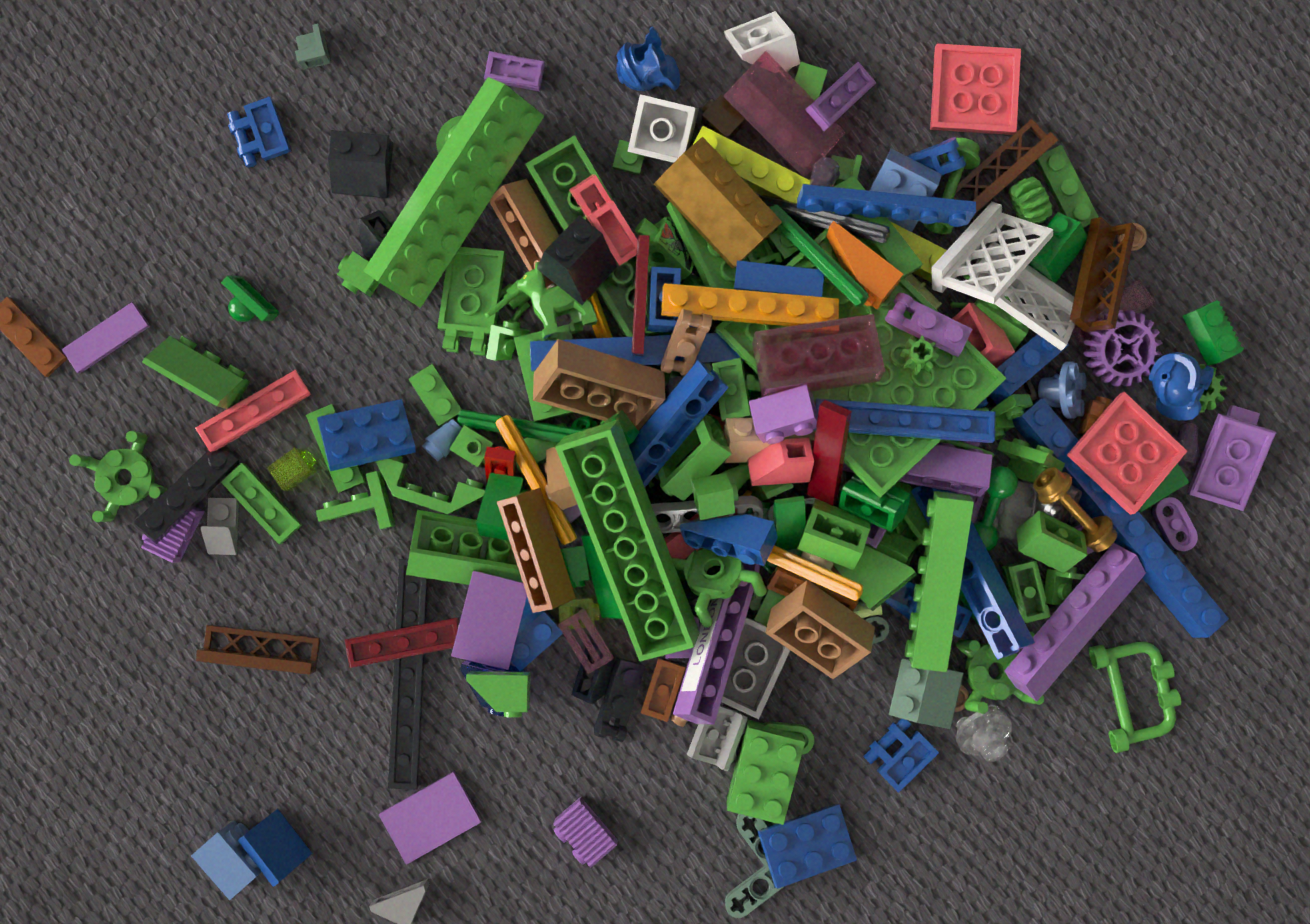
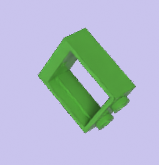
M707 413L658 471L661 481L660 487L669 496L675 495L684 501L693 492L692 479L710 476L732 454L717 419ZM701 442V444L676 468V465L680 461H682Z

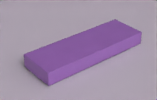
M857 62L805 110L821 129L825 131L876 82L863 66Z
M131 302L61 350L75 371L82 373L149 328L150 325L137 305Z

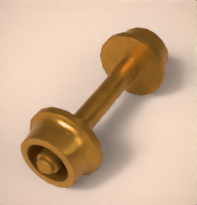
M1055 467L1043 471L1033 484L1034 489L1038 493V500L1043 504H1050L1058 500L1083 526L1081 532L1085 533L1087 547H1090L1095 552H1101L1109 548L1117 538V532L1113 528L1112 519L1106 515L1092 519L1067 493L1072 484V477L1068 473H1062Z

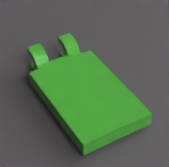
M460 247L447 266L438 321V329L445 331L442 348L447 349V352L458 353L459 337L472 338L470 351L474 352V355L486 356L487 335L490 336L491 325H497L498 312L489 318L485 314L500 302L506 262L505 251Z

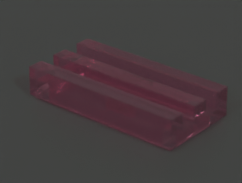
M584 609L558 624L588 674L613 660L612 654ZM579 619L586 626L604 658L601 659L579 624ZM569 625H573L595 661L592 665L568 628Z

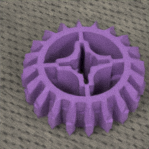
M1119 310L1115 329L1088 332L1092 339L1085 340L1084 344L1090 346V350H1086L1083 354L1084 356L1091 357L1086 365L1094 368L1092 374L1097 377L1101 376L1100 380L1102 382H1110L1111 385L1117 387L1121 383L1123 386H1131L1132 381L1135 383L1142 382L1141 375L1148 377L1150 375L1149 366L1153 367L1155 361H1153L1154 357L1162 355L1161 352L1156 351V346H1160L1163 343L1161 340H1155V337L1160 332L1158 329H1151L1154 322L1152 320H1145V315L1142 313L1135 315L1133 310H1126L1125 313L1123 310ZM1108 313L1104 315V320H1107ZM1125 325L1133 329L1130 333H1125L1124 335L1114 332L1119 327ZM1121 343H1124V344H1125V346H1123V348H1125L1124 351H1123L1124 353H1121V351H1120V350H1123V349H1121V346H1122ZM1122 361L1131 364L1130 367L1120 371L1112 368L1115 364H1120Z

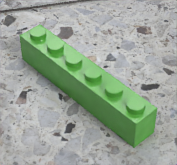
M934 491L933 499H928L926 516L930 517L929 528H924L922 535V545H925L926 549L925 555L920 556L918 561V574L922 575L920 585L915 584L913 601L917 602L916 612H911L909 629L913 630L912 640H907L905 646V657H909L912 668L947 672L974 505L970 495Z

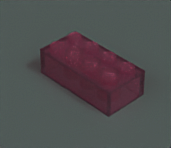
M874 314L756 331L754 333L752 345L762 397L806 384L812 392L880 381L885 372Z

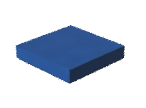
M278 809L237 840L273 887L312 854Z

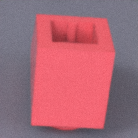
M809 437L784 439L779 443L771 444L748 458L747 464L751 485L810 482L814 458Z

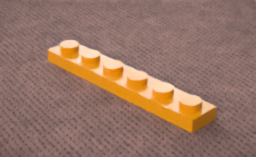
M667 283L663 285L661 313L663 316L679 317L681 310L685 309L692 311L694 315L701 316L702 313L712 315V320L836 330L839 327L838 298Z

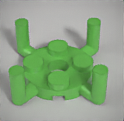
M137 431L127 432V441L133 442L131 449L111 450L100 461L85 455H72L69 458V462L73 466L86 467L96 471L94 487L103 498L109 501L105 511H95L92 518L95 522H111L114 520L120 505L135 504L147 497L148 494L152 498H159L168 490V488L154 483L152 466L147 457L142 454L148 439L145 433ZM123 469L129 470L132 475V479L127 485H122L118 480V474Z
M704 548L699 551L694 550L687 560L672 558L680 582H683L686 578L691 591L699 596L695 612L705 628L713 624L707 609L710 599H727L731 597L741 581L751 583L755 594L759 597L764 596L767 592L760 573L744 570L743 563L738 558L728 555L722 557ZM712 566L721 567L717 574H707V570Z
M1030 632L1033 638L1035 634L1033 632ZM959 639L957 641V648L968 656L966 661L967 681L973 690L964 703L966 710L984 714L988 711V705L980 701L982 698L1004 700L1011 694L1027 703L1040 705L1044 702L1043 695L1038 701H1035L1017 689L1004 672L1016 658L1017 653L997 660L989 643L980 645L978 641ZM992 663H996L999 667V673L997 677L992 679L988 670Z

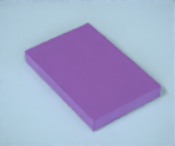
M1218 413L1187 493L1244 511L1276 432Z
M473 570L451 654L452 657L506 670L509 669L527 598L523 582Z
M455 771L378 814L406 865L482 822Z

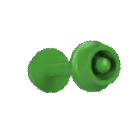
M956 138L959 147H957L960 156H963L966 165L950 172L942 198L954 199L963 170L974 169L979 166L980 157L978 155L980 147L973 140ZM944 153L943 158L947 162L949 161L947 154ZM924 223L928 230L938 234H950L954 226L947 223Z

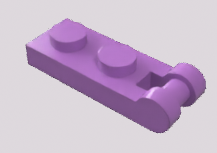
M898 293L894 300L895 306L893 310H889L885 317L886 322L919 339L921 336H924L925 341L929 343L935 342V347L959 357L972 328L914 301L912 297L905 293ZM905 310L913 314L911 320L904 317Z

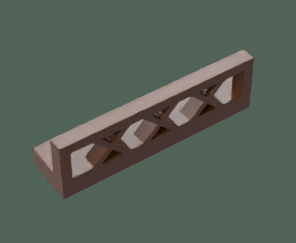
M1031 119L958 184L956 193L962 188L974 189L973 201L976 202L977 213L1052 147L1058 139L1052 132L1046 134ZM1028 129H1031L1041 140L1034 147H1021L1022 135ZM1018 139L1017 146H1010ZM1004 151H1017L1016 163L1012 166H1000L1001 153ZM1021 151H1026L1027 153L1021 157ZM996 159V166L989 165ZM982 170H995V181L991 185H978L979 173ZM999 170L1006 171L999 177ZM975 177L974 185L967 184ZM978 189H983L984 191L978 195Z
M1102 217L1091 219L1070 320L1084 332L1116 328L1136 226L1133 223L1111 226ZM1125 234L1124 239L1114 248L1115 235ZM1118 256L1120 258L1119 264L1109 273V264ZM1113 281V290L1104 298V289ZM1108 307L1107 320L1097 321L1098 315Z
M206 625L204 647L197 649L196 661L310 675L316 672L320 638ZM213 632L224 633L230 643L223 649L211 648ZM230 634H237L239 636L233 639ZM245 635L252 636L259 645L251 652H243L237 644V641ZM258 637L268 639L262 643ZM272 639H279L286 647V650L279 656L271 655L265 647ZM286 640L296 642L290 646ZM301 642L313 643L311 660L299 658L293 648ZM233 645L237 651L227 649ZM262 649L265 654H258L256 652ZM288 652H290V654L293 656V658H292V657H284V655L287 654Z

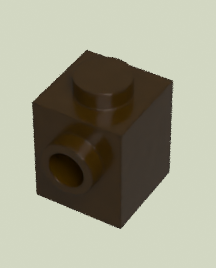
M722 94L716 100L711 98L701 110L703 112L701 123L708 129L730 140L746 122V116Z

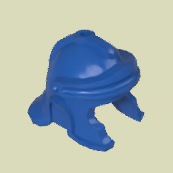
M653 26L650 27L649 33L645 37L646 41L643 44L626 42L617 52L618 62L616 70L621 84H625L627 87L637 91L650 90L655 87H663V85L669 86L674 91L678 89L680 73L676 61L672 56L664 54L661 48L660 35Z
M1169 353L1159 358L1148 376L1149 381H1152L1157 396L1156 409L1165 417L1174 420L1186 421L1198 416L1201 411L1199 400L1204 390H1208L1211 384L1214 369L1207 365L1204 369H1200L1196 359L1185 353Z

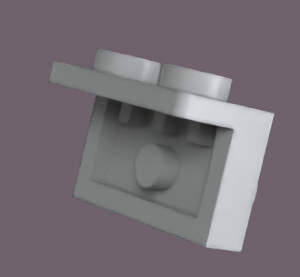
M720 705L714 725L698 724L687 755L693 759L716 765L720 769L728 771L736 757V749L740 738L746 730L747 717L734 709Z

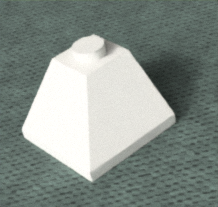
M776 11L724 31L727 40L742 60L773 74L783 73L800 64L794 33Z

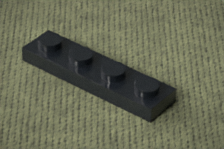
M224 447L212 453L208 450L133 522L134 526L157 544L239 464V460Z

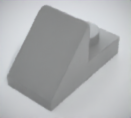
M208 498L207 526H201L208 554L237 555L239 501L236 498Z

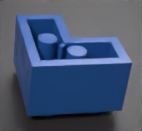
M651 267L648 274L646 331L673 333L678 317L661 315L662 292L664 283L680 285L681 268Z

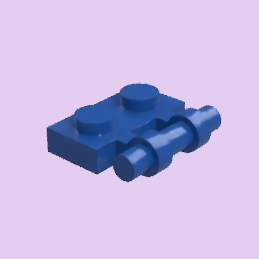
M271 97L245 105L244 109L247 117L240 119L238 111H231L227 114L230 121L228 127L231 134L235 135L239 146L237 147L238 155L240 158H243L247 168L257 164L254 154L259 151L262 159L265 161L292 152ZM250 128L255 137V140L251 142L248 141L245 132Z
M902 718L896 724L893 722L887 728L889 731L878 742L874 741L869 746L871 749L863 756L870 764L878 757L884 761L877 771L898 793L939 753L918 731L908 738L904 732L912 724ZM898 739L903 745L890 756L885 750Z

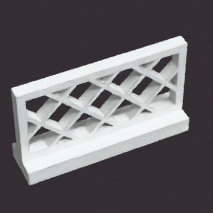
M991 202L931 267L932 290L943 293L948 287L994 304L1053 237V229L1002 213V205ZM1004 224L1015 228L1012 230L1002 232L1000 231V228ZM1035 234L1040 237L1036 239L1026 240L1025 236ZM1016 237L1020 239V242L1010 244L1005 242L1006 239ZM999 241L1000 246L990 248L985 246L990 242ZM1019 250H1025L1026 252L1025 255L1012 257L1010 253ZM1005 254L1006 258L991 261L990 256ZM983 257L986 261L984 263L971 265L970 261L973 259ZM1008 266L1011 268L1010 272L997 274L995 270ZM988 270L991 273L990 276L979 278L975 276V273ZM969 274L971 278L969 280L959 281L955 279L957 276ZM994 283L996 285L992 292L980 288V286Z
M991 242L987 248L1000 245L996 242ZM1005 254L990 256L991 261L1006 258ZM984 257L979 258L975 264L984 263L986 261ZM1027 265L994 304L1061 351L1067 346L1075 326L1070 320L1074 297ZM1008 266L995 270L997 274L1010 272L1011 268ZM989 270L975 273L976 278L991 275ZM994 283L988 286H980V288L992 292L996 285ZM1020 298L1024 299L1026 304H1023ZM1043 314H1045L1049 318V320H1046Z

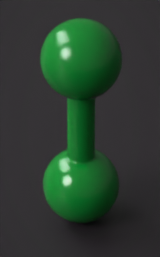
M1003 466L991 469L990 484L987 490L990 498L982 520L973 523L987 551L994 549L999 540V533L993 522L1001 499L1012 496L1018 486L1016 474L1011 469Z

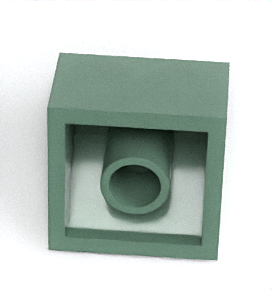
M902 658L889 715L916 723L951 729L964 673L948 668L947 672L912 668L909 658Z

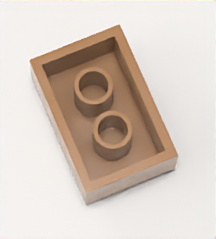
M806 580L771 608L765 633L834 679L871 653L875 627Z

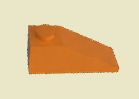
M833 221L829 226L826 237L841 267L869 294L865 305L878 309L897 287L903 273Z

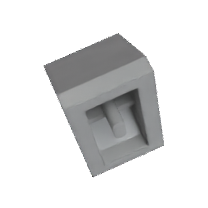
M428 879L374 899L369 906L371 912L397 924H412L430 885Z

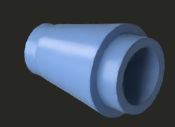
M451 419L426 437V442L422 447L437 461L442 457L446 458L451 451L449 448L462 427Z

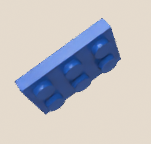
M402 399L317 417L330 471L416 452Z
M839 804L784 822V825L776 824L758 831L773 883L777 889L857 860Z

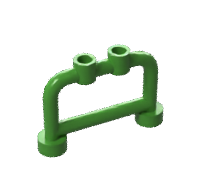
M1146 641L1134 642L1105 649L1103 645L1089 647L1092 666L1095 669L1107 667L1121 728L1111 730L1108 733L1113 751L1115 753L1128 751L1129 744L1161 737L1169 733L1176 722L1174 707L1181 705V697L1177 689L1170 690L1168 679L1174 677V668L1170 661L1163 662L1159 649ZM1146 653L1151 659V672L1157 684V696L1159 705L1163 709L1164 719L1159 725L1134 731L1117 658Z

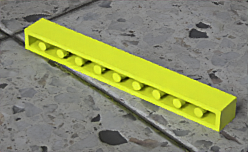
M702 126L693 143L695 144L704 137L748 186L759 195L797 203V197L803 184L818 185ZM891 222L923 263L921 268L915 271L914 274L932 282L931 267L947 250Z

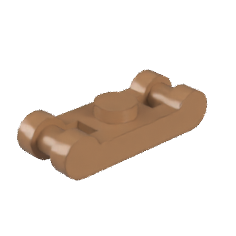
M681 310L662 359V372H680L681 376H685L695 363L706 333L710 330L712 315L702 313L699 316L692 314L690 310ZM681 356L684 357L683 361L675 360V357Z

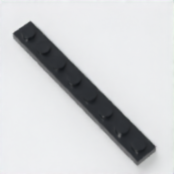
M399 559L395 629L426 623L428 578L406 575L408 559ZM424 654L394 659L388 789L417 790Z

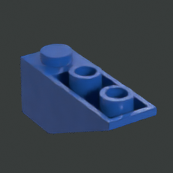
M748 514L682 523L679 527L684 542L690 547L708 549L722 557L727 555L735 557L749 565L755 563L765 566L778 538L773 521Z

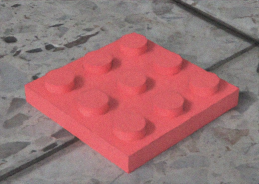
M936 44L930 130L1014 135L1017 132L1021 49Z
M1122 392L1107 407L1067 456L1131 515L1141 508L1187 453V450L1128 394Z

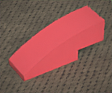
M592 174L569 189L590 224L603 234L609 250L619 266L637 255V238L596 175Z

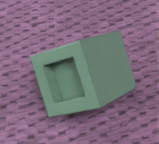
M318 23L312 25L313 33L296 37L299 50H296L295 53L297 62L303 69L331 63L324 32Z

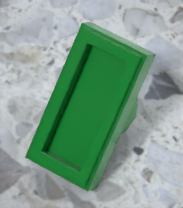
M229 275L221 282L235 296L229 302L228 311L236 321L248 322L255 315L262 322L273 321L280 314L242 276Z

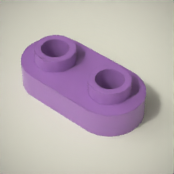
M1166 497L1153 505V517L1168 546L1176 551L1192 549L1197 543L1198 535L1183 504L1176 498ZM1166 506L1171 510V514L1168 517L1163 514V509ZM1178 532H1182L1184 535V539L1181 542L1176 540Z

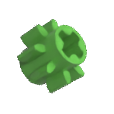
M921 336L916 342L908 339L906 342L908 349H903L900 353L901 357L906 358L903 368L909 367L913 369L915 375H918L923 368L930 372L933 368L930 361L934 362L939 358V354L933 353V347L936 343L925 341L924 336ZM915 352H920V357H922L923 359H919V355Z

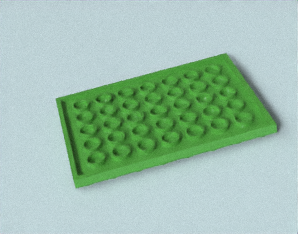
M826 229L814 241L840 265L826 237L828 229ZM854 236L872 249L864 238ZM801 252L786 265L818 269ZM824 275L822 297L839 299V327L836 330L723 321L715 330L775 393L807 384L813 394L814 402L816 399L974 410L1006 380V377L968 340L959 357L934 346L933 353L939 354V358L934 362L930 361L933 365L930 372L923 368L918 375H915L913 369L909 367L903 368L906 358L900 356L901 351L908 349L906 347L908 339L916 342L919 338L886 322L885 317L889 310H893L897 294L905 293L912 297L914 301L937 311L905 278L900 280L897 287L882 305L875 309L873 306L865 304L859 307L855 306ZM906 310L903 314L904 317L909 320H911L913 316L912 313ZM916 351L915 353L919 355V359H923L920 357V352ZM848 433L844 463L881 498L942 439Z

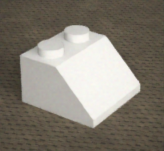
M640 95L628 152L674 163L689 148L699 108Z

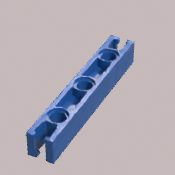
M697 360L642 427L635 440L629 445L644 487L648 485L728 389V385L714 370L709 371L699 360Z
M917 486L911 490L928 525L930 517L926 516L928 499H933L934 491L956 494L957 492L926 486ZM971 521L960 588L998 660L1019 652L1020 649L1028 647L1035 642Z

